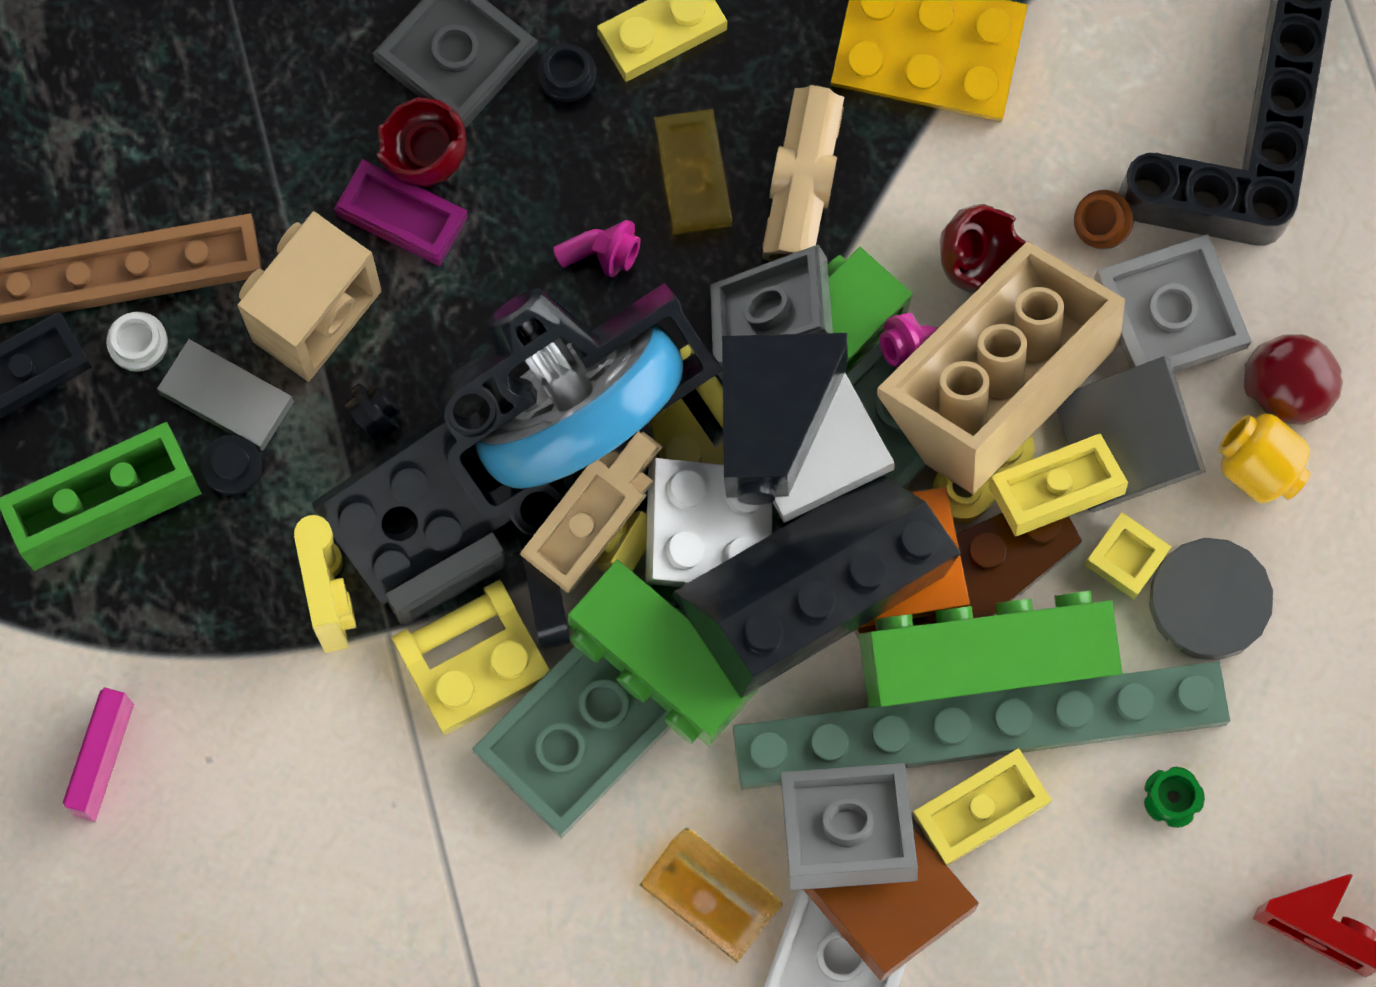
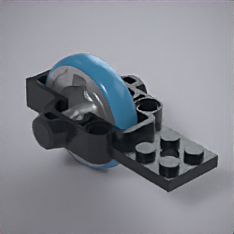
M665 283L592 331L540 288L531 289L510 299L488 321V328L494 346L450 374L441 383L437 392V403L443 416L312 502L314 511L329 523L334 539L382 605L388 602L386 593L484 538L510 520L524 534L533 537L580 475H575V472L592 464L612 450L621 454L630 442L629 438L631 437L632 439L638 431L641 433L645 432L656 441L650 420L723 371L718 360L704 346L683 314L681 303ZM665 317L671 318L691 349L690 356L682 360L680 350L674 339L658 324ZM561 337H563L564 339H566V340L569 341L570 343L567 344V345H565V343L563 342V340L561 339ZM525 361L530 370L518 379H511L508 375L509 372ZM477 394L483 397L481 408L476 413L470 416H460L453 412L456 401L462 396ZM474 444L478 457L485 469L494 479L503 484L494 491H484L460 457L466 449ZM660 452L655 458H661ZM647 467V469L643 472V473H644L645 475H647V476H648V467ZM648 490L645 492L647 496L636 510L647 504ZM533 492L549 494L546 504L541 509L535 512H526L520 509L521 503L527 495ZM396 506L407 507L415 513V521L412 527L400 534L389 533L382 527L384 514Z

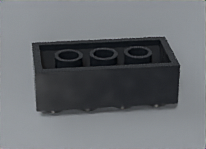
M882 475L826 502L674 591L673 597L740 698H743L945 577L961 552L926 501Z

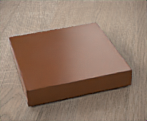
M914 827L918 881L803 889L880 981H883L975 912L979 904Z

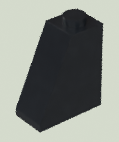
M847 333L722 336L723 449L726 498H738L739 502L749 505L768 504L775 501V497L789 496L848 367Z

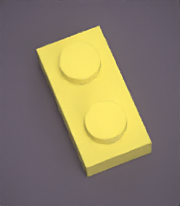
M647 0L598 25L597 34L624 81L627 82L726 31L727 19L715 0Z
M1100 433L993 474L990 477L989 489L1016 537L1122 496L1126 493L1128 481Z
M1018 748L914 810L912 817L934 852L948 866L1045 808L1052 800Z

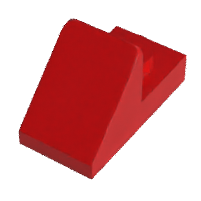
M1352 874L1270 899L1257 908L1252 918L1363 977L1376 973V931L1349 917H1342L1340 922L1333 919L1351 881Z

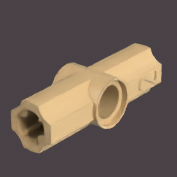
M810 85L805 88H795L784 146H779L769 195V199H773L770 217L767 220L762 247V259L769 262L816 246L823 209H828L837 157L833 156L844 109V97L837 95L830 88Z

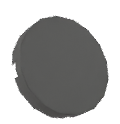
M1201 538L1180 545L1162 561L1151 582L1149 608L1157 630L1167 641L1170 640L1174 646L1180 648L1181 652L1196 659L1218 661L1241 654L1263 634L1272 615L1273 589L1266 569L1249 550L1229 540Z

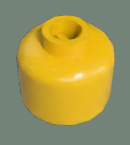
M1247 414L1230 428L1218 448V452L1223 455L1221 459L1222 474L1250 498L1259 503H1269L1280 496H1283L1286 500L1293 498L1305 486L1311 475V472L1305 468L1310 457L1309 444L1277 416L1272 414H1262L1256 418Z

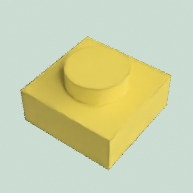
M643 511L633 512L593 565L605 573L618 559L633 572L646 551L647 514Z
M1121 512L1084 565L1135 600L1172 546Z

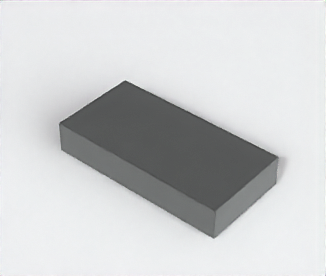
M492 532L386 593L390 608L400 625L409 624L504 569L506 565L504 550Z

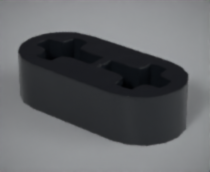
M532 536L519 537L521 550L524 549ZM523 558L540 649L570 644L560 586Z

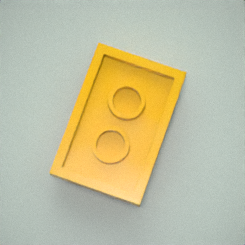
M849 0L831 86L1002 122L1028 4L1010 0Z

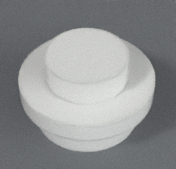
M131 312L119 317L112 324L107 334V349L110 356L117 365L129 371L140 372L156 366L163 359L168 347V337L162 323L156 317L145 312Z

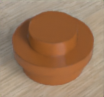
M1097 190L1089 193L1079 202L1074 214V227L1079 238L1085 244L1097 249H1111L1123 243L1131 233L1134 223L1133 210L1129 202L1122 195L1111 190Z

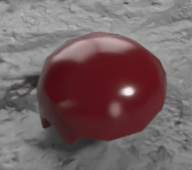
M417 97L400 104L377 129L379 139V153H376L377 158L388 171L406 184L428 187L446 181L458 170L465 156L467 142L464 123L458 112L441 100Z
M986 204L969 206L960 209L941 232L939 240L941 264L947 278L953 285L970 294H974L1027 242L1016 233L1014 229L1016 218L1013 215L1000 209H994L993 206Z
M1286 334L1257 346L1245 363L1244 389L1246 395L1253 398L1266 414L1275 415L1284 423L1305 425L1327 415L1339 399L1343 384L1341 378L1342 371L1335 356L1319 340L1303 334Z

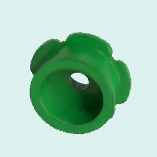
M1175 766L1165 772L1157 770L1147 779L1144 790L1147 792V797L1144 799V807L1148 815L1157 822L1165 821L1169 827L1180 828L1190 824L1194 819L1193 815L1200 812L1204 806V790L1193 773L1185 768ZM1176 792L1179 796L1178 802H1170L1168 800V793Z

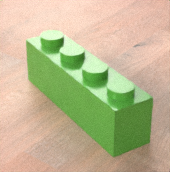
M1091 591L1055 595L1056 608L1033 610L1032 599H1022L995 603L996 615L973 618L972 606L935 611L936 623L913 626L912 614L875 619L876 631L858 634L868 708L1123 674L1113 601L1093 603Z

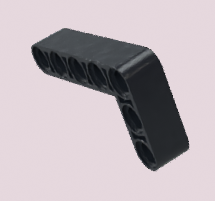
M1271 0L1242 169L1161 153H1145L1137 156L1130 163L1118 192L1131 205L1135 221L1200 235L1208 234L1210 237L1256 246L1269 245L1276 242L1282 236L1298 206L1332 0H1313L1311 3L1298 0ZM1280 43H1294L1303 50L1305 55L1293 56L1288 54ZM1282 95L1289 98L1294 103L1296 109L1284 110L1279 108L1273 102L1271 96ZM1275 149L1284 155L1287 163L1280 165L1269 162L1264 157L1262 150ZM1150 180L1159 186L1162 194L1158 196L1145 195L1138 190L1135 182ZM1198 191L1209 192L1218 199L1220 206L1216 208L1202 206L1196 201L1194 193ZM1265 203L1270 205L1276 211L1278 218L1270 220L1260 217L1255 212L1252 204Z

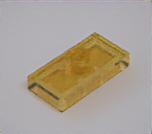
M713 109L655 117V130L673 235L732 226V215Z

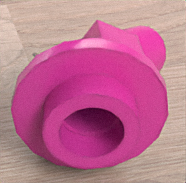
M625 220L606 230L593 229L554 246V253L563 268L596 253L604 274L612 278L621 269L628 271L632 267L640 248V238L634 236L635 224Z
M912 313L894 315L887 318L884 324V331L880 336V348L885 360L891 366L898 368L939 327L919 326Z

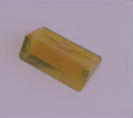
M684 828L672 839L640 883L642 888L736 963L741 960L783 906V903L776 896L689 828Z

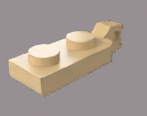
M638 431L621 454L612 450L588 465L527 543L520 555L567 593L572 592L647 496L645 492L654 481L643 472L662 449V446L645 432L641 433Z

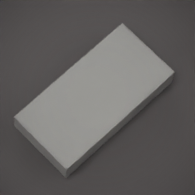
M188 339L157 388L161 396L231 435H239L246 438L261 452L264 451L294 403L291 395Z

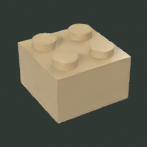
M315 211L311 213L303 224L297 222L285 232L277 246L279 254L265 271L258 269L250 275L240 290L239 299L241 301L237 304L252 342L307 382L313 378L382 292L372 252Z

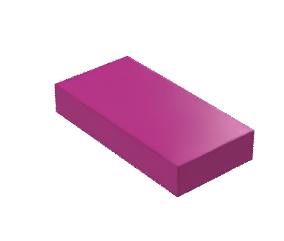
M103 687V690L99 692L62 802L64 807L76 817L96 822L134 707V703L124 692Z

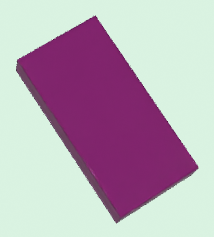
M363 159L334 208L337 217L439 267L468 218L467 210L416 185L403 183L392 173Z

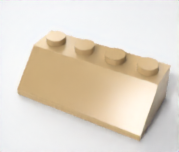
M1027 241L877 388V396L923 462L971 494H974L1120 345L1125 298Z

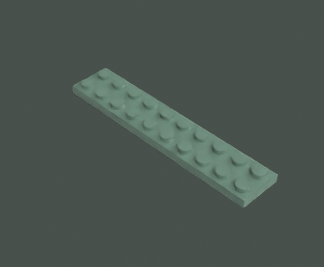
M879 342L847 374V377L894 461V470L883 476L907 489L928 465L923 462L877 396V388L897 369L885 360ZM772 502L773 534L775 526L781 517ZM646 575L641 579V580H643L645 583H646ZM647 584L687 618L673 597L674 591L680 587ZM575 646L472 748L473 753L561 839L670 729L664 721V718L669 714L651 697L645 703L637 700L617 681L616 678L621 674L617 668L604 657L598 663H595Z

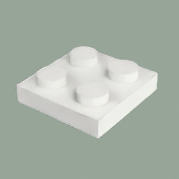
M655 458L648 466V477L654 482L648 489L646 584L682 587L772 534V502L763 505H749L739 502L738 498H726L724 465Z

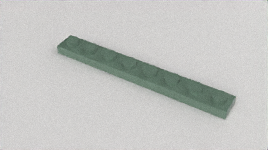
M1220 661L891 706L870 707L734 725L733 737L741 790L781 785V772L905 763L906 768L1008 755L1018 748L1024 753L1226 726L1230 722V715Z

